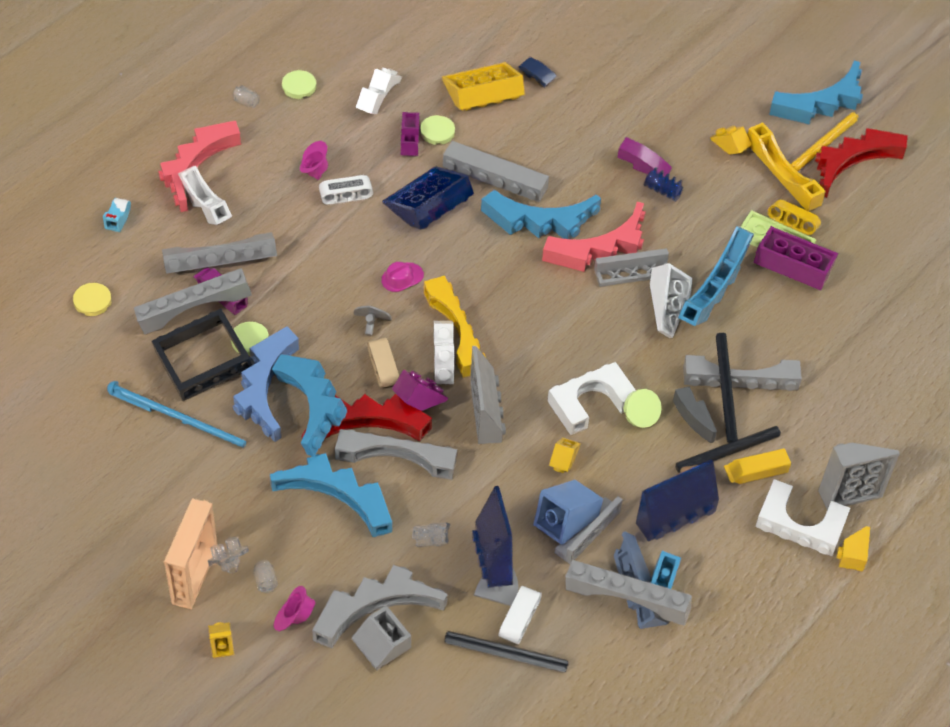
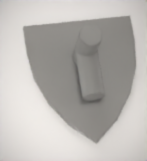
M361 306L354 309V315L366 317L365 335L368 336L373 334L375 318L392 320L390 314L373 306Z
M505 561L489 569L480 579L474 596L512 606L518 593V580L510 563Z

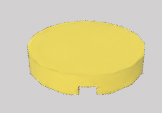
M87 283L75 291L73 303L79 313H85L86 316H97L104 313L107 307L111 305V293L102 284Z

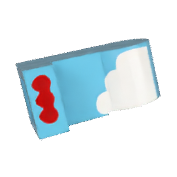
M113 199L109 211L103 215L105 229L121 232L130 212L131 202L129 200ZM111 222H116L117 226L111 225Z

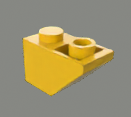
M731 126L727 129L722 127L716 130V134L710 137L711 141L728 154L741 153L752 145L743 126Z

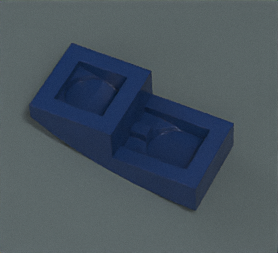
M532 57L526 59L518 67L529 79L534 77L544 88L557 77L552 70Z

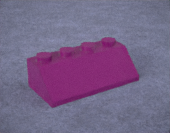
M770 226L757 248L753 263L822 290L838 253Z

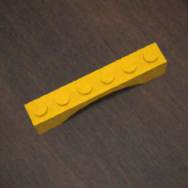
M763 122L749 128L747 135L752 144L749 147L806 211L822 206L826 191L816 180L804 177L789 164L770 129Z
M445 276L424 281L423 293L429 306L438 310L450 321H453V325L458 332L460 345L457 350L456 364L462 377H468L471 373L472 346H477L480 350L479 341L473 336V329L471 324H468L466 321L465 311L460 309V302L458 297L453 294L451 282H448Z

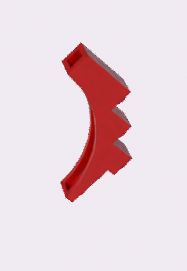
M866 128L865 134H861L860 139L844 137L843 142L839 143L838 148L821 146L820 152H816L815 162L818 163L817 170H820V176L823 177V179H820L819 185L826 191L824 197H828L834 180L852 165L878 158L903 159L907 148L908 135Z
M364 394L360 399H356L352 406L342 400L347 409L346 416L339 426H331L325 439L339 433L340 429L350 430L362 427H378L406 434L420 442L432 429V418L421 410L406 404L397 394H394L390 399L388 398L383 406Z

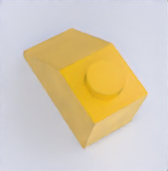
M562 437L555 443L549 466L554 467L553 470L560 473L568 472L572 468L581 443Z
M869 526L844 539L842 547L838 546L836 558L840 559L839 567L864 571L868 560Z
M218 622L208 626L213 658L234 655L230 623Z

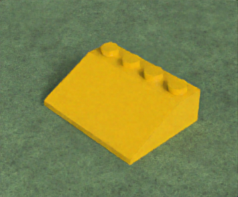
M506 62L442 76V81L455 106L462 111L470 110L471 107L475 106L484 107L492 102L501 103L505 99H518L519 96L525 95L523 75Z

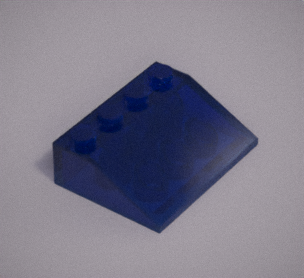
M435 166L384 199L383 204L409 226L421 230L427 228L433 221L440 219L448 211L455 209V206L461 202L467 201L474 192L468 175Z
M713 460L704 462L642 491L636 525L648 542L653 539L658 540L666 533L675 532L683 525L692 524L705 515H712L716 511L719 495Z
M494 486L475 521V530H472V540L475 542V552L478 555L482 580H486L488 588L513 585L512 531L499 486Z

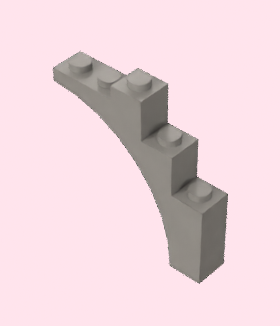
M393 565L384 584L375 579L364 577L354 597L347 592L334 590L312 630L313 641L333 648L339 637L353 623L386 605L391 607L413 604L429 606L444 611L447 605V593L439 588L429 587L421 581L412 580L413 572L409 571L406 567Z

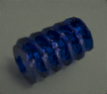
M655 167L647 175L644 186L648 185L649 189H654L655 192H660L661 195H666L669 199L673 197V201H677L683 192V180L680 179L676 183V176L670 180V173L664 177V170H661L658 174V167Z

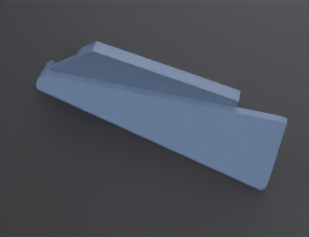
M624 531L621 535L624 539L622 545L614 553L618 573L650 583L651 576L634 535ZM627 600L628 607L633 610L636 609L639 628L644 629L669 624V621L664 620L650 609Z

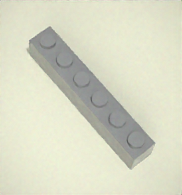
M455 141L450 143L443 154V167L524 196L530 200L540 202L548 189V175Z

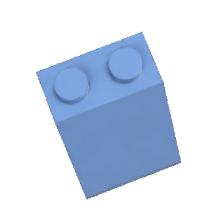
M576 480L541 490L533 525L562 545L599 516L603 498Z

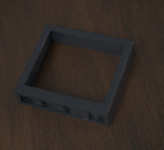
M222 309L210 312L204 317L195 319L191 323L178 327L152 340L154 350L182 401L234 378L252 366L250 356ZM222 324L240 355L181 383L164 351Z

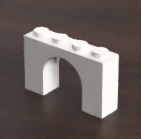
M616 362L606 364L593 372L589 371L579 378H573L567 383L560 386L556 385L549 390L548 403L570 435L588 428L589 416L577 399L585 392L598 391L604 393L612 400L619 412L624 413L626 398L631 392L636 390Z
M774 479L755 527L760 528L764 532L776 534L783 539L799 543L803 547H809L822 554L832 556L850 508L831 501L822 522L814 526L799 525L786 512V504L793 486Z

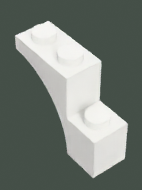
M389 68L375 69L369 89L362 88L356 108L371 114H377L388 91L394 85L400 83L402 77L397 75V71Z
M196 166L178 173L192 205L202 208L209 224L217 225L232 217L225 200L220 199L212 192Z
M434 321V381L437 384H454L453 321Z

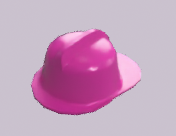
M316 141L309 145L304 151L300 165L302 173H307L317 180L328 169L326 158L327 144L324 141Z
M394 262L384 272L381 282L387 290L399 292L421 282L424 272L417 264Z
M298 586L292 591L288 600L276 615L274 620L276 631L285 630L291 623L299 624L309 618L316 602L306 595L304 586Z

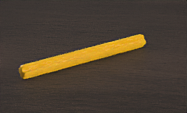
M851 112L790 165L798 172L816 156V152H820L821 146H828L858 121V114Z

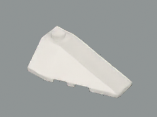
M670 263L652 268L650 288L657 329L668 338H673L679 324L678 317L685 300H688L691 294L692 278Z

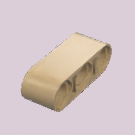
M387 338L368 341V352L379 387L394 386L399 378V374Z

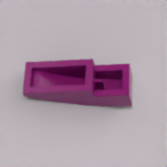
M402 112L400 155L418 156L419 112Z
M625 137L618 149L617 158L632 163L633 169L665 181L672 170V167L658 154L628 137Z

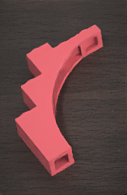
M236 120L194 129L193 143L177 146L176 160L160 163L161 170L158 171L160 181H164L166 188L170 187L171 193L175 192V195H173L175 206L179 205L181 212L188 211L185 188L178 173L192 166L198 167L207 158L222 150L241 145L240 131Z
M637 202L633 215L623 225L607 234L580 240L548 236L543 249L542 261L584 272L586 266H590L592 259L616 256L617 252L625 254L637 253L638 249H642L644 239H641L642 231H640L641 224H639L640 221H644L646 211H643L644 203Z

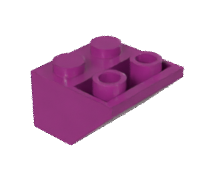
M403 369L392 388L406 404L421 411L448 400V397L443 393L444 389L437 386L435 381L430 378L423 379L419 373L413 370L408 372Z

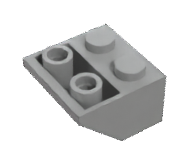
M387 605L370 615L352 637L353 642L376 670L411 648V635Z

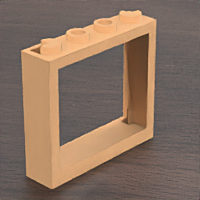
M192 498L164 561L171 603L191 610L218 548L212 503L206 500L200 501Z

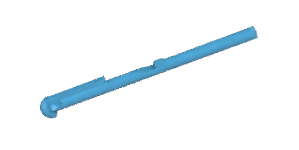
M112 381L107 386V391L110 395L151 412L154 409L170 417L182 420L183 424H189L242 448L246 445V441L124 389L119 386L118 381Z

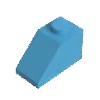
M661 551L650 583L671 589L681 557Z

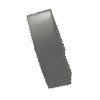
M690 386L675 389L673 402L678 412L696 433L708 442L713 443L717 430L704 400L696 402Z

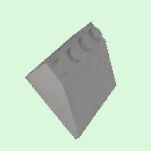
M472 346L470 384L478 444L502 443V435L506 434L505 423H501L503 407H499V403H501V392L497 391L499 377L495 375L494 367L478 347Z
M842 443L833 447L818 490L826 509L828 510L831 501L849 506L882 498L899 457V451L858 443Z

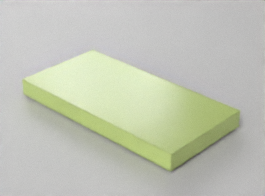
M752 210L740 226L754 233L750 244L757 248L770 226L814 244L817 240Z

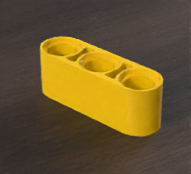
M777 200L768 208V216L772 220L805 235H812L821 225V220L817 215L784 200ZM775 207H778L781 213L777 212ZM791 214L795 215L797 220H794ZM808 222H811L813 224V227H810L808 225Z

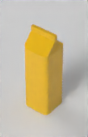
M785 448L736 459L728 465H724V469L730 483L742 484L788 473L791 461Z

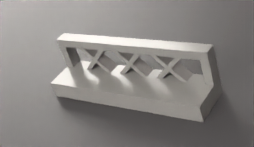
M667 248L596 258L594 271L599 287L650 280L652 268L668 264L669 253ZM639 269H643L647 271V273L641 275L636 271ZM625 271L630 275L628 277H623L619 275V273ZM608 274L612 277L611 279L603 280L601 275Z
M617 496L612 502L604 497L599 516L566 543L559 544L555 548L554 553L571 564L572 560H575L620 513L623 499Z

